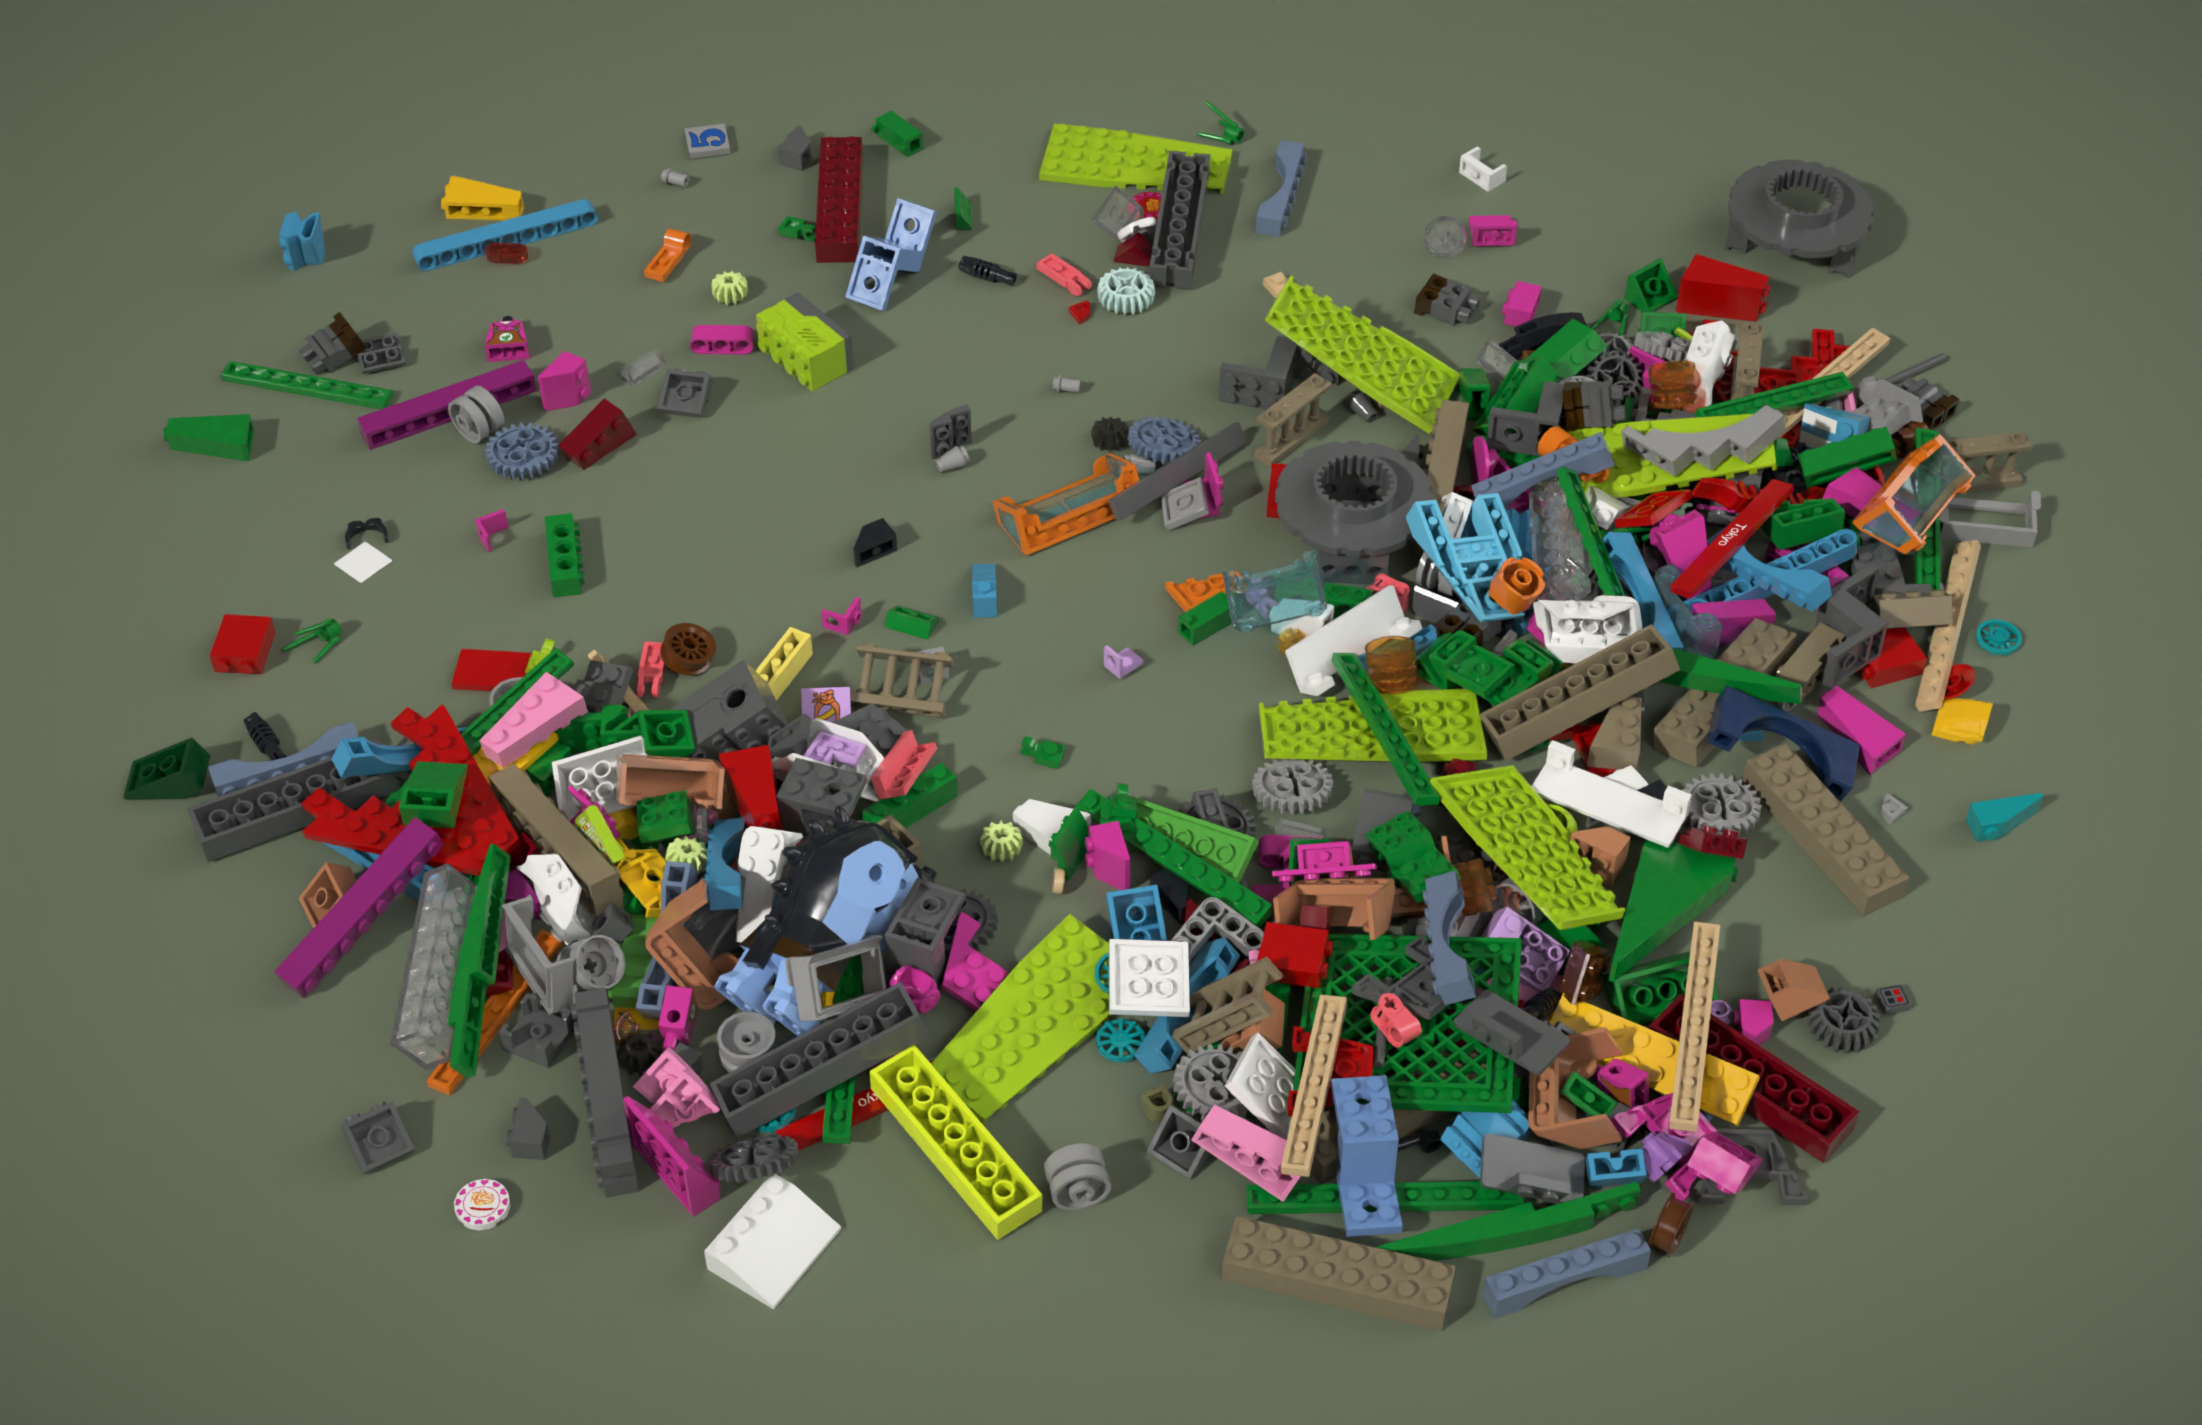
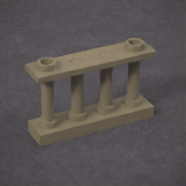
M1741 322L1738 356L1734 357L1730 400L1752 395L1754 387H1758L1764 325Z
M1314 373L1256 417V421L1267 428L1266 442L1254 451V458L1272 468V463L1281 461L1329 423L1330 416L1319 410L1320 395L1331 388L1332 383ZM1310 404V409L1305 412V407ZM1296 414V419L1291 422V418ZM1281 426V431L1276 434V429Z
M2024 431L1946 440L1960 458H1965V464L1976 475L1970 482L1972 486L1964 493L2021 486L2022 478L2015 466L2020 451L2032 450V445ZM1944 444L1938 448L1944 460L1941 474L1954 479L1966 471L1963 467L1962 471L1950 472L1953 460L1956 458ZM2009 453L2005 466L1994 467L1997 454ZM1987 455L1984 468L1972 469L1975 457ZM1939 479L1940 489H1941L1942 483L1948 484L1947 482H1945V481Z
M865 643L864 646L857 645L856 650L860 657H864L859 689L856 692L850 691L851 707L863 708L873 703L881 710L887 712L946 719L947 708L939 699L945 667L954 668L955 664L949 654L935 652L934 655L878 648V645ZM874 658L888 660L883 692H880V695L870 694L871 692L868 691ZM897 661L911 663L907 693L903 698L894 697L892 694ZM921 664L935 666L931 694L927 701L918 700L916 697Z
M1265 957L1189 994V1004L1195 1010L1192 1020L1175 1029L1172 1037L1188 1054L1189 1050L1197 1051L1199 1045L1202 1048L1206 1047L1208 1044H1212L1271 1016L1272 1008L1262 996L1265 986L1282 979L1283 974L1268 957Z

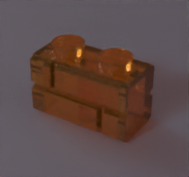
M1481 858L1470 860L1468 863L1454 864L1453 866L1460 874L1461 880L1459 881L1464 894L1465 907L1462 910V914L1467 917L1476 915L1477 912L1481 914L1492 911V900L1497 898L1494 885H1488V883L1493 882L1490 867L1485 868Z

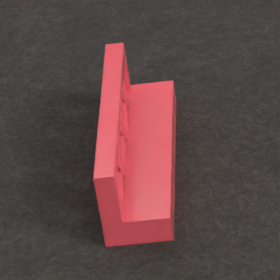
M904 731L871 776L878 799L906 795L938 749L936 743L918 745L913 731Z

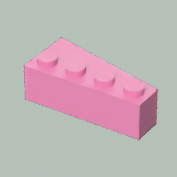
M546 672L480 740L485 756L502 768H505L529 752L530 747L538 742H544L550 738L549 735L560 727L562 729L565 728L578 715L581 717L586 714L588 710L584 697Z
M1216 1105L1212 1107L1191 1141L1282 1202H1284L1301 1177L1282 1174L1281 1172L1287 1140Z

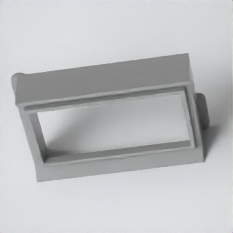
M1942 483L1940 493L1947 486V484ZM2036 490L2030 492L2027 504L1953 497L1940 513V539L1955 541L1978 540L1979 543L2033 548L2038 533L2036 510L2041 509V494ZM1948 507L2025 514L2026 528L1948 521Z
M531 895L503 904L502 907L506 911L507 949L505 951L549 1015L560 1012L561 1007L571 1008V1004H575L574 993L578 992L577 986L573 984V959L569 957L551 963L531 935V919H533V899Z
M883 935L865 936L863 940L810 956L786 958L785 966L788 984L791 987H795L800 1021H820L841 1014L886 990L879 945ZM861 954L865 994L822 1008L816 967Z

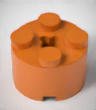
M1511 557L1504 561L1491 580L1488 593L1499 606L1506 609L1510 614L1517 615L1528 610L1533 605V602L1536 601L1543 591L1545 582H1543L1542 578L1544 574L1535 562L1528 558L1514 559L1515 557Z

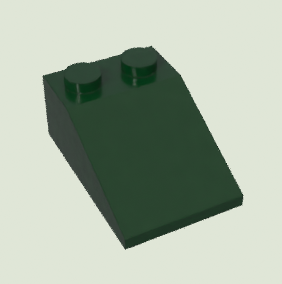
M191 737L137 759L132 763L123 797L126 800L183 799L190 795H196L202 791L211 755Z

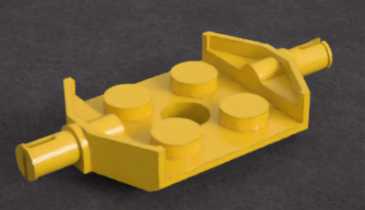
M622 840L617 841V844H621L625 856L617 866L621 880L646 908L645 917L658 918L661 912V883L666 861L656 849L629 850ZM647 876H656L659 881H651Z

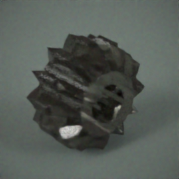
M1112 416L1108 419L1102 417L1101 421H1095L1094 427L1091 430V437L1094 446L1099 447L1100 451L1106 449L1109 453L1111 450L1119 452V449L1125 448L1128 442V426L1126 422L1121 421L1120 417L1113 419Z
M639 1030L636 1036L629 1033L628 1040H621L617 1056L623 1070L627 1069L630 1075L638 1072L641 1077L643 1072L647 1071L660 1057L663 1049L658 1038H653L651 1032L643 1035Z

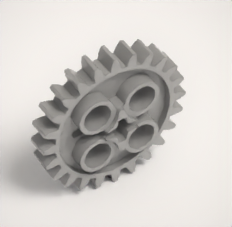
M1641 331L1636 334L1634 344L1639 349L1644 350V352L1660 358H1667L1676 363L1688 364L1689 361L1686 359L1691 340L1673 337V335L1664 332Z
M1272 759V765L1265 762L1264 768L1259 767L1258 773H1254V796H1257V802H1263V807L1271 805V811L1279 808L1282 814L1286 810H1290L1291 814H1294L1295 810H1299L1301 814H1304V809L1312 812L1313 806L1321 808L1322 802L1327 803L1328 797L1332 796V774H1328V768L1322 769V763L1314 765V760L1305 762V759H1282L1279 762L1276 759Z
M1710 773V778L1700 775V781L1692 778L1691 784L1686 783L1685 789L1681 790L1692 794L1688 816L1685 821L1690 820L1689 827L1698 826V828L1702 829V825H1709L1718 828V832H1723L1724 828L1739 831L1738 836H1740L1741 831L1747 834L1749 828H1755V823L1759 821L1761 812V799L1756 797L1757 791H1750V784L1743 786L1742 779L1735 782L1733 781V775L1726 779L1723 773L1719 775V778H1716L1713 773Z
M1208 1044L1207 1050H1204L1199 1045L1196 1053L1189 1050L1187 1057L1182 1056L1180 1064L1176 1066L1173 1090L1178 1092L1177 1101H1184L1183 1109L1192 1107L1191 1115L1194 1116L1197 1113H1201V1121L1206 1118L1214 1105L1245 1118L1248 1109L1225 1087L1243 1052L1240 1051L1235 1055L1232 1053L1233 1047L1223 1051L1222 1044H1219L1217 1050L1213 1049L1211 1044Z

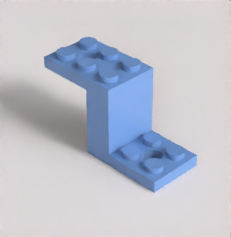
M897 198L886 238L863 236L845 297L885 311L897 271H920L938 211ZM911 219L915 221V228L912 231L907 227ZM870 278H873L875 286L870 290L867 282Z
M1383 1075L1332 1079L1331 1089L1339 1128L1335 1173L1346 1237L1402 1233L1403 1226L1394 1184L1399 1139L1387 1077ZM1365 1099L1369 1103L1361 1105L1356 1100ZM1366 1206H1373L1377 1209V1211L1367 1212L1363 1208Z

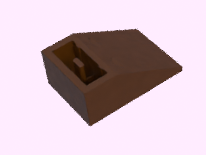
M1583 940L1574 941L1559 988V992L1562 995L1564 993V997L1570 1004L1578 1005L1583 1003V1001L1593 1000L1595 996L1598 997L1603 987V982L1600 980L1603 972L1608 970L1611 957H1608L1609 949Z

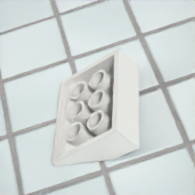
M642 735L552 762L558 810H563L569 821L583 808L567 790L570 785L577 791L582 788L592 798L593 802L597 801L607 811V814L637 806V803L636 805L621 804L616 798L617 755H647L644 751Z
M773 1174L772 1177L769 1176L705 1249L707 1269L770 1308L775 1309L840 1232L841 1226L794 1184L777 1174Z

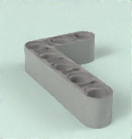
M1210 897L1200 904L1171 941L1188 942V959L1190 963L1214 932L1221 938L1225 937L1232 946L1248 957L1249 951L1260 950L1264 932L1220 899ZM1209 909H1215L1219 912V914H1217L1216 916H1209L1206 914V911ZM1229 924H1236L1240 928L1237 931H1229L1226 927ZM1194 928H1199L1203 933L1194 936L1190 931ZM1257 939L1260 944L1254 947L1250 946L1247 941Z

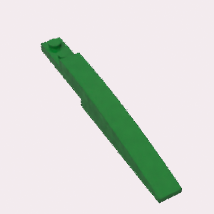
M1675 648L1672 649L1680 670L1658 681L1721 694L1724 688L1728 686L1758 700L1801 704L1802 684Z
M494 843L489 846L471 905L459 955L447 1024L455 1029L450 1067L467 1079L476 1076L487 986L495 983L504 913L502 905L505 904L510 855Z
M1636 1181L1536 1211L1531 1202L1379 1245L1375 1248L1438 1261L1527 1246L1590 1230L1596 1217L1604 1218L1613 1212L1631 1210L1638 1205L1641 1189Z

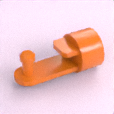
M1554 426L1541 437L1537 447L1538 454L1544 456L1577 442V439L1561 427ZM1609 468L1595 474L1581 473V479L1584 482L1591 480L1597 483L1605 482L1609 477Z

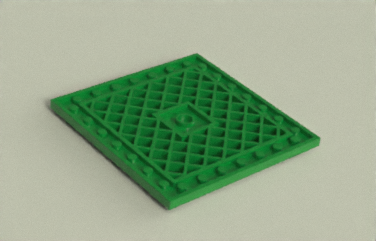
M1329 934V941H1333L1332 956L1327 957L1326 963H1328L1327 978H1322L1320 988L1305 986L1301 1027L1304 1028V1031L1312 1032L1320 995L1332 996L1333 993L1335 996L1347 997L1349 1009L1346 1010L1343 1025L1347 1030L1341 1033L1340 1039L1348 1040L1355 1035L1359 1039V1043L1373 1046L1375 1052L1376 1043L1374 1041L1377 1035V1025L1373 1023L1370 1014L1364 1011V1009L1370 1005L1373 1007L1378 1006V1003L1365 998L1355 1003L1352 998L1356 995L1352 993V988L1345 993L1339 988L1346 983L1352 987L1357 982L1354 978L1359 974L1363 976L1370 974L1379 981L1388 974L1393 979V984L1420 965L1419 962L1405 954L1406 946L1419 936L1381 935L1376 940H1370V935ZM1424 936L1428 940L1427 944L1432 943L1428 936ZM1449 937V948L1456 955L1466 960L1474 978L1475 989L1480 987L1482 990H1489L1518 1007L1522 939ZM1350 963L1354 968L1345 972L1342 967ZM1374 964L1380 967L1374 973L1368 969ZM1402 964L1406 969L1399 974L1394 969ZM1480 966L1486 970L1481 975H1477L1474 972ZM1336 973L1339 976V978L1334 981V975ZM1491 978H1492V986L1489 985V984L1486 982V981H1488V980L1491 979ZM1476 997L1468 999L1470 1002L1465 1006H1462L1459 1002L1452 1003L1430 1020L1413 1015L1420 1022L1421 1034L1401 1047L1393 1046L1387 1039L1386 1052L1393 1047L1399 1052L1392 1057L1385 1052L1384 1066L1377 1068L1373 1065V1076H1383L1391 1068L1397 1072L1390 1079L1387 1077L1393 1109L1512 1113L1515 1062L1490 1047L1486 1049L1482 1045L1483 1043L1454 1025V1019ZM1452 1007L1456 1011L1450 1016L1444 1013L1445 1010ZM1358 1015L1361 1020L1353 1024L1349 1019ZM1437 1017L1442 1021L1438 1025H1436ZM1369 1025L1374 1030L1366 1035L1361 1030ZM1448 1028L1452 1029L1454 1033L1449 1037L1442 1033ZM1436 1038L1440 1043L1435 1047H1432L1434 1046ZM1460 1039L1467 1042L1462 1048L1455 1045ZM1421 1048L1426 1053L1418 1058L1413 1053ZM1449 1049L1453 1054L1445 1059L1441 1053ZM1475 1049L1480 1055L1472 1059L1467 1054ZM1297 1052L1293 1090L1299 1089L1307 1052ZM1407 1058L1411 1064L1403 1068L1399 1063ZM1432 1059L1439 1063L1432 1069L1426 1065ZM1461 1060L1466 1065L1458 1070L1453 1064ZM1485 1062H1486V1070H1484V1069L1480 1066V1065H1482V1064L1485 1063ZM1419 1069L1424 1075L1416 1079L1411 1074ZM1447 1070L1451 1074L1447 1079L1443 1080L1438 1076ZM1474 1071L1479 1076L1471 1081L1466 1075ZM1365 1099L1356 1100L1361 1105L1369 1103Z

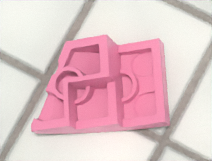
M670 1047L660 1055L633 1086L653 1104L650 1110L657 1113L663 1121L667 1120L673 1128L681 1123L697 1120L699 1117L712 1112L717 1113L721 1109L718 1100L707 1085Z

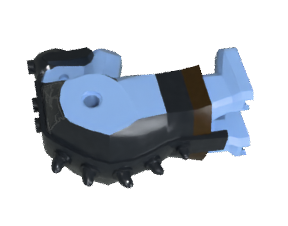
M841 806L835 808V821H832V825L823 827L818 821L811 819L807 825L810 833L781 850L775 881L771 885L774 889L771 911L765 915V920L739 944L745 951L734 969L720 975L714 986L715 990L742 1011L762 1014L773 1025L776 1021H779L797 1036L824 1022L822 1020H799L795 987H791L788 984L785 966L786 958L814 955L863 940L865 936L883 935L879 945L881 953L886 954L884 935L917 878L935 883L934 879L937 875L929 867L924 866L921 869L913 863L917 861L918 857L907 849L902 842L893 837L887 829L873 822L854 820L849 817L847 811ZM850 957L816 967L820 995L822 992H835ZM776 978L774 989L770 992L768 987Z

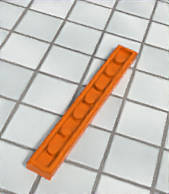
M543 929L534 938L550 962L564 945V940L559 942L551 932ZM515 965L513 966V990L489 997L484 1005L478 1058L526 993L531 989ZM452 1047L426 1080L428 1087L449 1096L464 1078L463 1075L450 1067Z

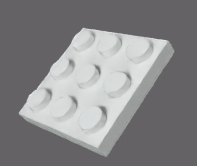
M1109 940V1014L1189 1017L1188 942Z
M1256 1033L1247 1043L1225 1087L1271 1133L1285 1140L1288 1138L1292 1117H1288L1287 1111L1289 1090H1293L1295 1068L1259 1033Z

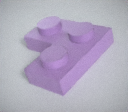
M820 730L804 756L826 764H831L834 760L857 767L866 753V744Z

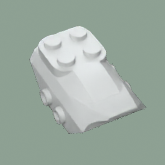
M1722 320L1697 326L1686 355V359L1689 361L1688 364H1677L1669 392L1675 401L1681 404L1683 411L1695 413L1698 408L1712 404V388L1716 381L1722 379L1725 371L1723 367H1728L1733 354H1730V352L1734 351L1738 340L1734 339L1735 334L1731 333L1729 326Z
M1602 595L1597 596L1593 601L1538 600L1539 602H1533L1536 625L1544 633L1545 646L1563 663L1576 664L1642 629L1640 606L1635 599L1627 596Z
M815 718L811 720L810 735L806 739L808 743L807 750L820 730L866 744V753L857 767L834 760L831 764H826L795 753L785 757H774L772 760L776 778L783 782L795 758L867 775V783L860 797L875 802L879 801L871 776L884 760V757L862 732Z
M750 826L743 833L738 859V870L742 875L743 900L742 909H738L736 942H743L765 920V915L770 913L774 891L771 885L775 881L781 850L797 839L802 838L803 835L801 833Z
M558 854L528 855L526 862L521 866H517V869L533 881L536 895L542 905L540 906L542 911L540 916L549 926L553 927L550 930L553 936L559 942L564 940L566 946L573 940L579 941L593 936L592 922L595 919L578 902L582 887L561 856Z

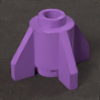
M1652 1131L1641 1141L1644 1144L1642 1148L1646 1175L1654 1183L1687 1155L1693 1147L1685 1139L1664 1132L1656 1134Z

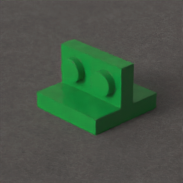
M1641 312L1640 328L1637 329V333L1641 331L1668 333L1673 335V337H1680L1674 332L1677 327L1685 330L1686 313Z

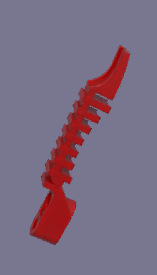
M1701 478L1692 491V496L1716 501L1727 510H1734L1735 513H1740L1763 489H1759L1757 493L1754 486L1749 485L1748 489H1746L1743 481L1738 480L1736 485L1732 480ZM1810 487L1802 495L1796 492L1793 497L1791 494L1785 501L1789 500L1790 504H1804V500L1822 499L1826 489Z

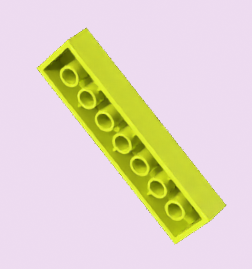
M914 1044L870 1071L871 1090L997 1240L1042 1212V1193Z

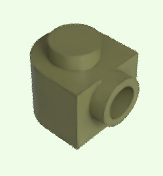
M1165 1085L1149 1089L1141 1095V1109L1147 1118L1154 1123H1161L1169 1105L1173 1104L1172 1095Z

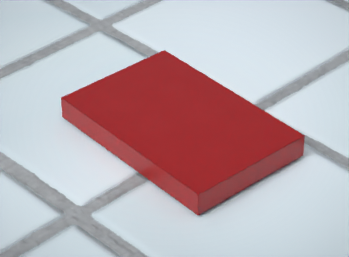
M1689 489L1654 492L1614 520L1616 528L1654 525L1692 499V492Z
M461 649L451 683L452 689L492 692L493 688L500 682L510 678H523L527 674L525 670L532 653Z

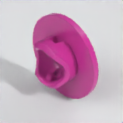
M1476 436L1471 447L1470 470L1473 485L1495 476L1493 469L1499 460L1498 453L1495 449H1488L1483 436Z

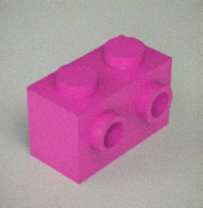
M1517 281L1514 289L1510 288L1508 302H1504L1503 305L1504 324L1516 327L1533 320L1540 304L1542 286Z

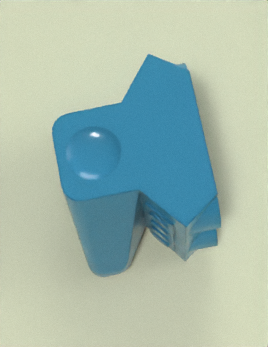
M296 211L286 214L279 233L280 248L284 252V264L293 271L303 265L322 264L325 248L320 213H312L303 221Z

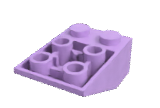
M1509 907L1495 912L1481 936L1521 938L1520 982L1539 992L1549 988L1570 952L1565 946Z

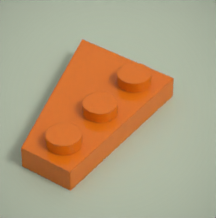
M1235 571L1209 575L1206 580L1195 581L1194 578L1186 579V583L1174 584L1173 581L1165 582V590L1183 611L1187 612L1221 591L1224 593L1230 592L1232 598L1245 594L1247 582Z

